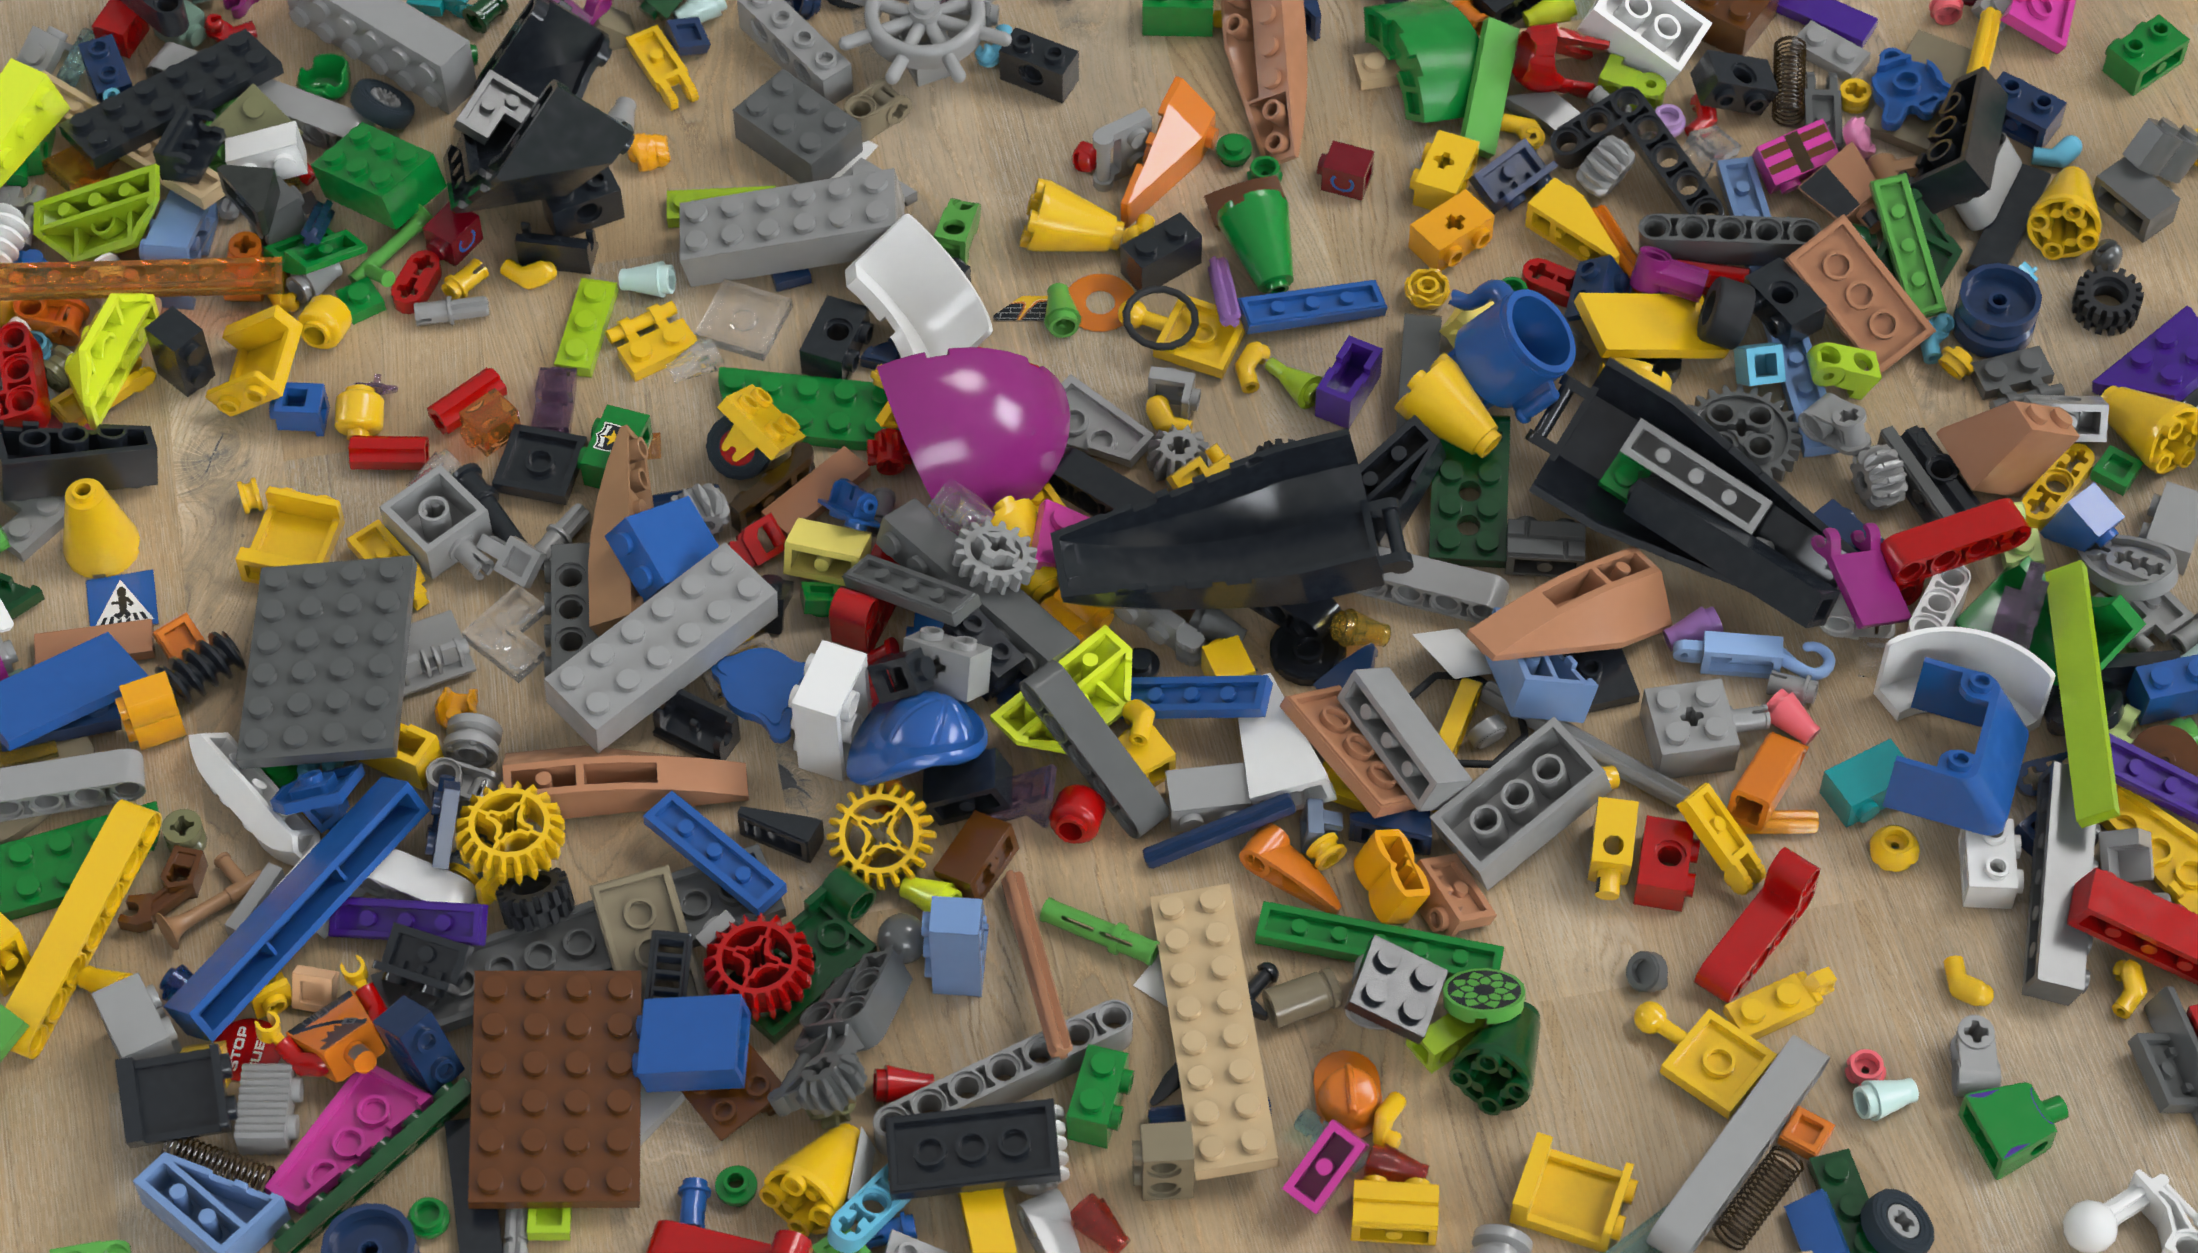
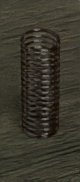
M1784 36L1774 43L1773 76L1778 90L1781 89V91L1772 100V119L1782 126H1795L1801 123L1805 117L1804 90L1806 86L1807 45L1804 40L1796 36ZM1788 39H1790V40H1798V41H1800V42L1802 43V44H1800V43H1797V42H1785V43H1782V44H1780V45L1778 46L1779 43H1781V42L1784 41V40H1788ZM1785 44H1797L1801 46L1803 50L1796 46H1786L1782 47L1779 50L1778 48ZM1786 48H1796L1802 51L1798 52L1795 50H1787L1779 53L1781 50ZM1787 52L1798 53L1797 55H1783V53ZM1784 57H1786V58L1797 57L1798 59H1784ZM1785 61H1788V62H1794V61H1796V62H1798V63H1783V62H1785ZM1782 66H1798V67H1797V68H1794V67H1787V68H1785V67H1782ZM1783 70H1797V72H1784ZM1784 74H1790V75L1796 74L1797 76H1783V75H1784ZM1785 78H1788V79H1793V78H1795V79H1798V80H1795V81H1794V80H1786V81H1785V80H1783V79H1785ZM1783 83H1797V84H1796V85H1784ZM1784 87H1796L1797 89H1783V88H1784ZM1785 91H1789V92L1795 91V92H1797V93H1783V92H1785ZM1782 96H1797V97H1795V98H1784V97H1782ZM1783 100H1796V102H1783ZM1782 107V108H1786V109H1793V108H1798V109L1795 110V111H1784V110L1779 109V108ZM1777 110L1784 113H1795L1798 111L1801 112L1796 115H1783L1779 113ZM1776 113L1783 117H1796L1800 114L1802 115L1799 118L1787 120L1778 117ZM1777 119H1780V120L1786 121V122L1797 121V120H1799V119H1801V120H1800L1799 122H1797V123H1794V124H1784V123L1779 122Z
M194 1138L186 1139L184 1144L183 1140L177 1141L173 1155L177 1157L179 1155L182 1159L185 1157V1160L198 1165L203 1164L206 1168L209 1166V1169L212 1171L215 1168L214 1174L218 1175L220 1172L221 1177H224L226 1174V1179H230L233 1174L232 1181H235L238 1176V1180L243 1181L245 1178L244 1182L248 1184L251 1180L250 1188H254L258 1180L256 1186L258 1191L265 1180L267 1172L270 1170L268 1181L276 1172L274 1166L268 1165L266 1167L265 1163L260 1164L259 1161L248 1160V1157L242 1158L240 1154L236 1156L235 1152L230 1154L229 1150L218 1149V1146L212 1147V1144L206 1145V1142H200L199 1139L194 1140ZM192 1140V1144H191L190 1147L188 1148V1146H189V1141ZM174 1141L170 1142L167 1153H170ZM168 1142L164 1143L161 1154L165 1151ZM198 1142V1146L194 1151L195 1143ZM204 1144V1148L202 1149V1151H201V1153H200L201 1145ZM207 1147H210V1150L206 1155ZM228 1153V1157L224 1161L225 1154ZM234 1155V1159L230 1164L231 1156ZM240 1157V1161L236 1166L237 1158ZM243 1160H246V1163L242 1168ZM258 1164V1168L253 1175L255 1165ZM264 1166V1170L259 1177L261 1167Z
M1775 1145L1769 1150V1153L1762 1159L1758 1168L1755 1169L1751 1177L1740 1188L1736 1197L1733 1198L1729 1206L1725 1208V1211L1722 1212L1721 1216L1713 1224L1712 1228L1715 1236L1724 1245L1739 1251L1745 1249L1749 1241L1752 1240V1237L1756 1235V1231L1763 1225V1221L1767 1220V1216H1770L1771 1211H1774L1775 1206L1785 1196V1192L1789 1191V1187H1792L1793 1182H1796V1178L1803 1172L1804 1165L1800 1157L1789 1148ZM1779 1150L1787 1153L1799 1163L1801 1169L1799 1170L1789 1158L1774 1153V1151ZM1776 1156L1787 1160L1796 1170L1791 1169L1787 1164L1778 1160ZM1774 1161H1776L1786 1170L1790 1171L1792 1175L1788 1174L1781 1167L1777 1166ZM1771 1166L1775 1167L1782 1174L1786 1175L1789 1180L1783 1178L1779 1173L1775 1172L1771 1168ZM1767 1171L1772 1172L1776 1177L1781 1179L1785 1183V1185L1780 1183L1774 1177H1772ZM1764 1176L1770 1178L1774 1183L1779 1185L1781 1189L1776 1188L1772 1183L1767 1181L1764 1178ZM1760 1181L1765 1182L1768 1186H1770L1772 1189H1774L1778 1194L1773 1193L1771 1190H1769L1767 1187H1765ZM1757 1186H1760L1766 1192L1771 1194L1774 1199L1768 1197L1765 1193L1760 1191L1757 1188ZM1752 1190L1766 1198L1770 1204L1758 1197ZM1749 1195L1753 1196V1197L1756 1198L1758 1201H1760L1762 1204H1764V1206H1765L1767 1209L1761 1207L1758 1203H1756L1755 1201H1753V1200L1749 1197ZM1745 1200L1759 1208L1763 1214L1751 1207ZM1742 1205L1748 1207L1751 1211L1756 1213L1759 1218L1753 1216L1751 1213L1746 1211L1742 1207ZM1738 1210H1741L1746 1215L1751 1217L1755 1221V1223L1749 1221ZM1735 1215L1741 1217L1744 1221H1746L1747 1223H1749V1225H1750L1752 1228L1746 1226V1225L1743 1224L1741 1221H1739V1220L1735 1217ZM1731 1220H1734L1735 1222L1740 1224L1747 1230V1232L1742 1231ZM1717 1225L1719 1226L1721 1232L1730 1241L1737 1245H1741L1742 1247L1736 1248L1730 1245L1728 1242H1726L1718 1233L1716 1229ZM1721 1226L1726 1227L1731 1234L1741 1239L1742 1243L1731 1238Z

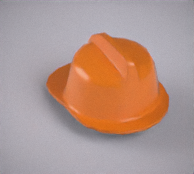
M1341 1050L1328 1054L1320 1060L1314 1071L1313 1083L1319 1121L1326 1128L1332 1119L1336 1120L1359 1138H1365L1373 1132L1374 1113L1382 1104L1380 1077L1377 1068L1368 1057L1355 1051Z

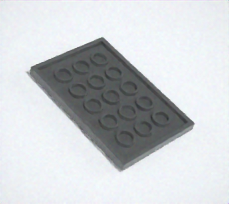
M413 555L261 568L236 762L240 769L397 757L417 563Z

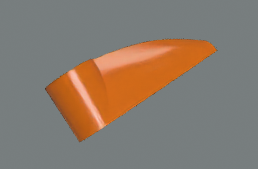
M1269 823L1259 827L1239 853V859L1244 867L1268 883L1326 913L1337 915L1342 906L1328 881L1305 856L1290 845L1288 835L1277 825Z

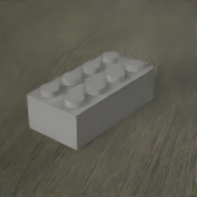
M1553 717L1429 818L1438 836L1454 854L1458 855L1462 863L1488 891L1597 803L1598 797L1607 795L1612 788L1605 770L1567 729Z

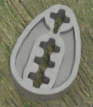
M2117 535L2102 548L2096 543L2085 552L2077 550L2078 560H2082L2087 567L2088 579L2104 592L2112 596L2121 594L2127 601H2145L2162 596L2176 585L2179 578L2177 558L2174 551L2164 544L2149 539Z

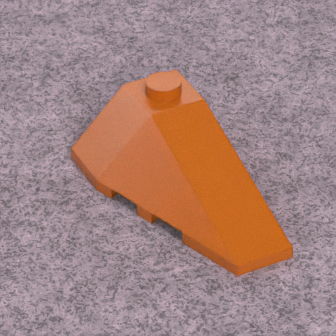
M1175 76L1160 105L1158 115L1162 117L1157 128V134L1149 132L1145 142L1146 148L1143 155V164H1136L1122 198L1121 221L1125 223V228L1131 226L1140 214H1144L1203 160L1208 148L1213 149L1217 143L1219 128H1215L1216 112L1181 77Z

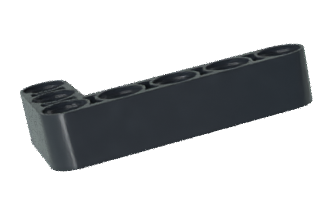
M1624 86L1558 127L1551 135L1550 145L1554 159L1564 169L1579 167L1594 147L1607 136L1614 135L1619 140L1627 137L1681 214L1725 215L1721 201L1642 92L1635 87ZM1628 104L1637 106L1632 112L1621 111ZM1596 124L1607 125L1603 131H1591V128ZM1648 131H1653L1657 133V135L1650 140L1640 138L1644 133ZM1567 143L1576 144V147L1569 152L1560 150ZM1666 159L1677 160V163L1671 167L1660 165ZM1687 186H1693L1697 188V190L1690 195H1684L1680 193V191Z

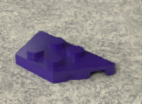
M2185 306L2093 380L2092 392L2096 395H2102L2110 386H2117L2118 388L2127 387L2181 402L2197 389L2198 317L2192 308Z

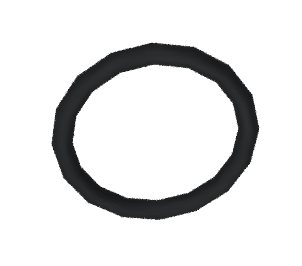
M1149 286L1136 291L1127 300L1122 312L1123 324L1130 337L1140 345L1153 350H1173L1185 345L1195 336L1199 325L1198 310L1192 300L1180 290L1168 286ZM1152 293H1165L1177 297L1185 303L1191 313L1190 328L1183 337L1170 343H1156L1147 340L1138 334L1131 324L1130 312L1133 305L1141 297Z

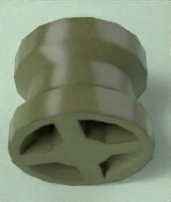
M62 345L55 346L51 350V357L48 360H44L47 385L61 393L70 385L68 376L65 373V362L69 354L73 353Z
M179 809L167 815L162 822V832L170 853L174 845L202 851L206 848L207 836L200 816L195 811Z

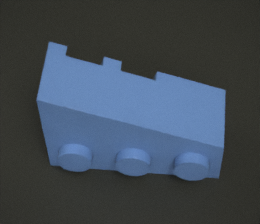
M172 190L169 191L165 200H161L159 213L156 219L151 220L146 239H142L140 242L139 257L141 261H145L148 288L154 292L155 297L158 296L161 299L162 308L174 306L176 309L194 310L196 298L193 293L194 282L201 283L203 279V270H198L201 256H209L219 221L217 202L203 210Z
M1494 607V608H1493V611H1492V614L1495 613L1496 611H1498V610L1501 609V608H1499V607ZM1560 654L1492 661L1485 655L1511 717L1525 720L1531 718L1550 720L1555 717L1558 721L1584 723L1599 685L1592 678L1585 680L1576 670L1578 662L1571 655L1564 657Z
M932 896L931 911H923L921 935L924 936L923 957H926L925 978H932L933 994L982 997L989 931L982 899Z
M163 1152L133 1180L142 1204L199 1253H257L273 1238L281 1226L291 1220L284 1197L272 1192L270 1195L250 1188L248 1183L238 1179L232 1181L213 1174L209 1168L167 1152Z

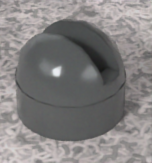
M2103 239L2093 249L2091 262L2094 266L2101 265L2103 271H2106L2107 265L2114 266L2113 270H2116L2120 266L2123 256L2122 248L2113 239Z

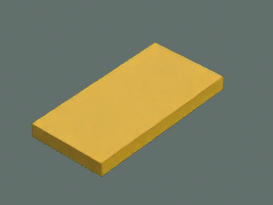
M1579 293L1574 300L1575 306L1601 358H1610L1611 356L1612 358L1724 359L1730 351L1729 349L1701 341L1697 336L1698 319L1704 302L1703 295L1699 303L1671 294Z

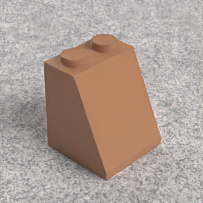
M2019 401L2008 402L1948 425L1936 433L1972 491L2021 497L2080 437L2072 425V417L2064 409Z

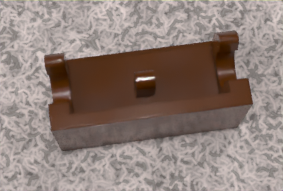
M975 810L934 867L935 877L945 882L953 883L956 889L961 891L962 898L982 899L983 901L1019 850L1012 824Z

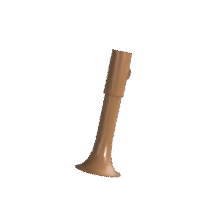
M228 852L220 853L215 858L214 865L220 868L232 885L180 915L166 917L160 913L155 914L157 925L169 945L173 949L178 950V942L189 928L226 906L233 905L242 900L262 871L258 869L246 876L231 859V855Z

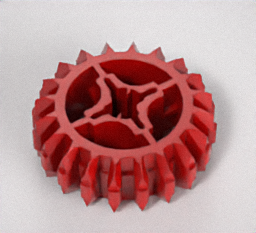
M760 912L757 921L750 922L749 918L743 915L741 925L736 926L729 921V932L722 933L716 931L717 942L715 944H707V958H704L703 961L705 985L708 989H711V995L741 994L756 1022L761 1017V1013L768 1012V1015L774 1020L776 1009L781 1007L789 1013L792 1008L790 1000L802 1003L804 998L803 990L810 989L812 985L811 976L815 972L814 961H812L813 950L807 944L803 931L796 932V927L792 921L782 925L781 918L776 914L770 922H767L765 916ZM775 948L784 952L791 959L790 965L783 963L782 958L774 955ZM727 969L735 971L737 976L743 978L744 983L742 986L728 977L726 974Z

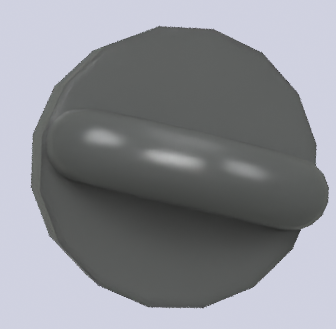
M1640 951L1629 959L1626 967V976L1628 983L1633 989L1639 992H1656L1667 988L1668 967L1660 954Z

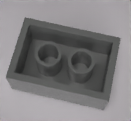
M784 69L780 70L733 109L736 138L799 183L830 179L863 151L861 123Z

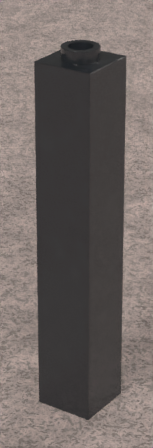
M1658 476L1638 478L1631 486L1627 494L1628 502L1623 513L1804 628L1826 624L1841 593L1840 590Z

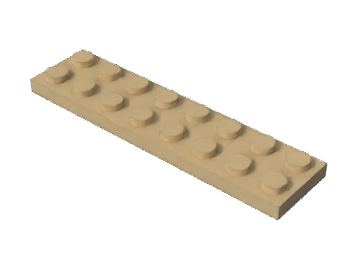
M1230 883L1151 896L1150 901L1156 938L1160 942L1158 944L1185 1116L1186 1121H1191L1196 1181L1280 1167Z

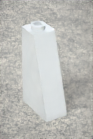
M1271 673L1264 674L1268 675L1273 683L1266 717L1238 718L1249 798L1252 804L1256 805L1284 793L1291 795L1296 810L1304 808L1307 798L1323 799V803L1337 800L1332 783L1310 742L1280 708L1284 696Z

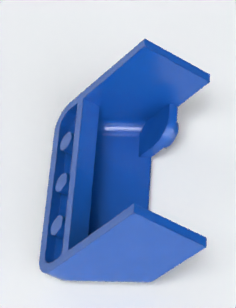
M1925 657L1911 708L1982 727L1975 754L1963 750L1946 751L1939 757L1937 766L1897 755L1882 806L1981 835H1997L2004 830L2009 816L2029 738V731L1995 678L1985 672Z

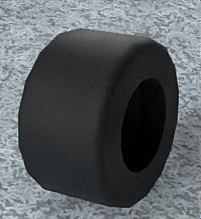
M1723 276L1715 279L1707 292L1700 311L1697 326L1698 338L1701 341L1729 350L1738 347L1752 318L1756 299L1755 289L1751 285Z

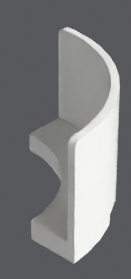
M904 214L845 269L846 287L868 307L879 322L887 319L895 330V333L890 337L901 358L925 352L927 358L947 355L949 348H977L993 331L987 310L966 275L941 244L910 214Z
M1946 626L1914 630L1896 636L1886 643L1873 694L1896 721L1915 714L1927 713L1911 708L1924 659L1928 657L1989 674L1997 680L2028 731L2030 732L2040 726L2055 680V673L2046 663L2024 647L1989 632Z

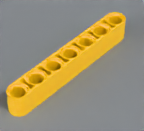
M124 799L119 800L112 808L5 1006L30 1026L10 1050L11 1052L35 1059L44 1049L78 985L81 971L90 963L160 831L162 817L159 812Z

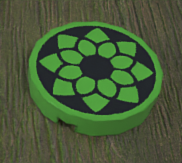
M1490 968L1469 969L1454 974L1446 980L1443 986L1444 1008L1453 1017L1467 1023H1475V1018L1486 1019V1024H1499L1510 1021L1524 1009V1002L1526 1000L1524 984L1516 976L1505 971Z

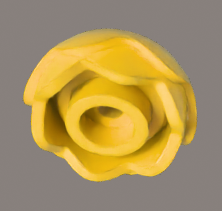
M1435 268L1417 269L1405 280V295L1416 308L1433 310L1442 306L1449 298L1450 287L1448 278Z
M1884 826L1878 829L1869 841L1870 855L1873 862L1885 871H1905L1918 861L1920 854L1919 842L1915 835L1903 826Z

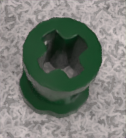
M478 0L473 6H466L462 10V16L471 29L477 33L484 34L489 29V24L498 15L501 16L508 12L509 5L506 0Z

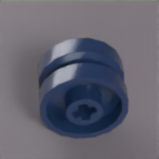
M1984 264L1971 270L1962 280L1954 310L1955 327L1953 333L1955 338L1964 349L1983 358H1991L2025 349L2032 340L2035 323L2041 307L2042 295L2039 285L2025 271L2007 264Z
M364 1203L348 1208L334 1218L323 1235L321 1253H420L413 1227L401 1211L386 1204Z

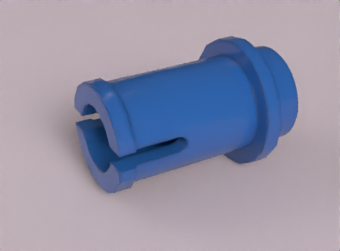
M685 1178L682 1185L678 1187L677 1193L681 1197L679 1222L705 1228L706 1200L711 1197V1189L708 1187L707 1180L703 1178Z
M904 1211L899 1212L900 1216L893 1217L866 1243L867 1248L870 1250L874 1247L887 1245L892 1229L918 1239L913 1214L904 1215Z

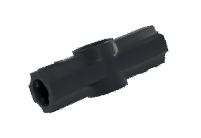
M1916 425L1905 430L1900 437L1955 513L1982 505L1959 475L1960 471L1951 456L1944 454L1924 427L1919 428Z

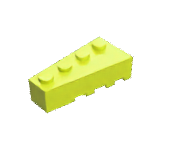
M10 58L0 74V188L71 109L46 73Z

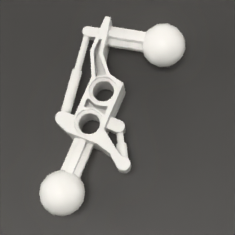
M2139 1169L2134 1172L2128 1188L2104 1204L2092 1200L2076 1203L2065 1214L2063 1230L2068 1243L2079 1252L2100 1253L2106 1251L2115 1242L2118 1233L2117 1226L2141 1211L2157 1228L2162 1249L2161 1253H2198V1230L2192 1226L2187 1217L2188 1215L2194 1221L2193 1224L2198 1228V1213L2168 1184V1176L2159 1174L2152 1179Z

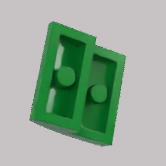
M327 228L318 245L311 242L309 247L305 246L302 243L305 237L298 234L263 247L265 261L277 269L293 275H305L368 252V246L347 229L334 233L329 228Z

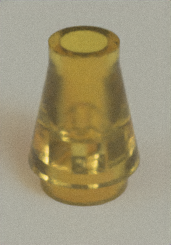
M1349 608L1345 611H1338L1333 617L1331 636L1333 640L1338 641L1343 647L1366 646L1370 643H1373L1374 646L1384 647L1390 641L1391 628L1388 624L1381 623Z

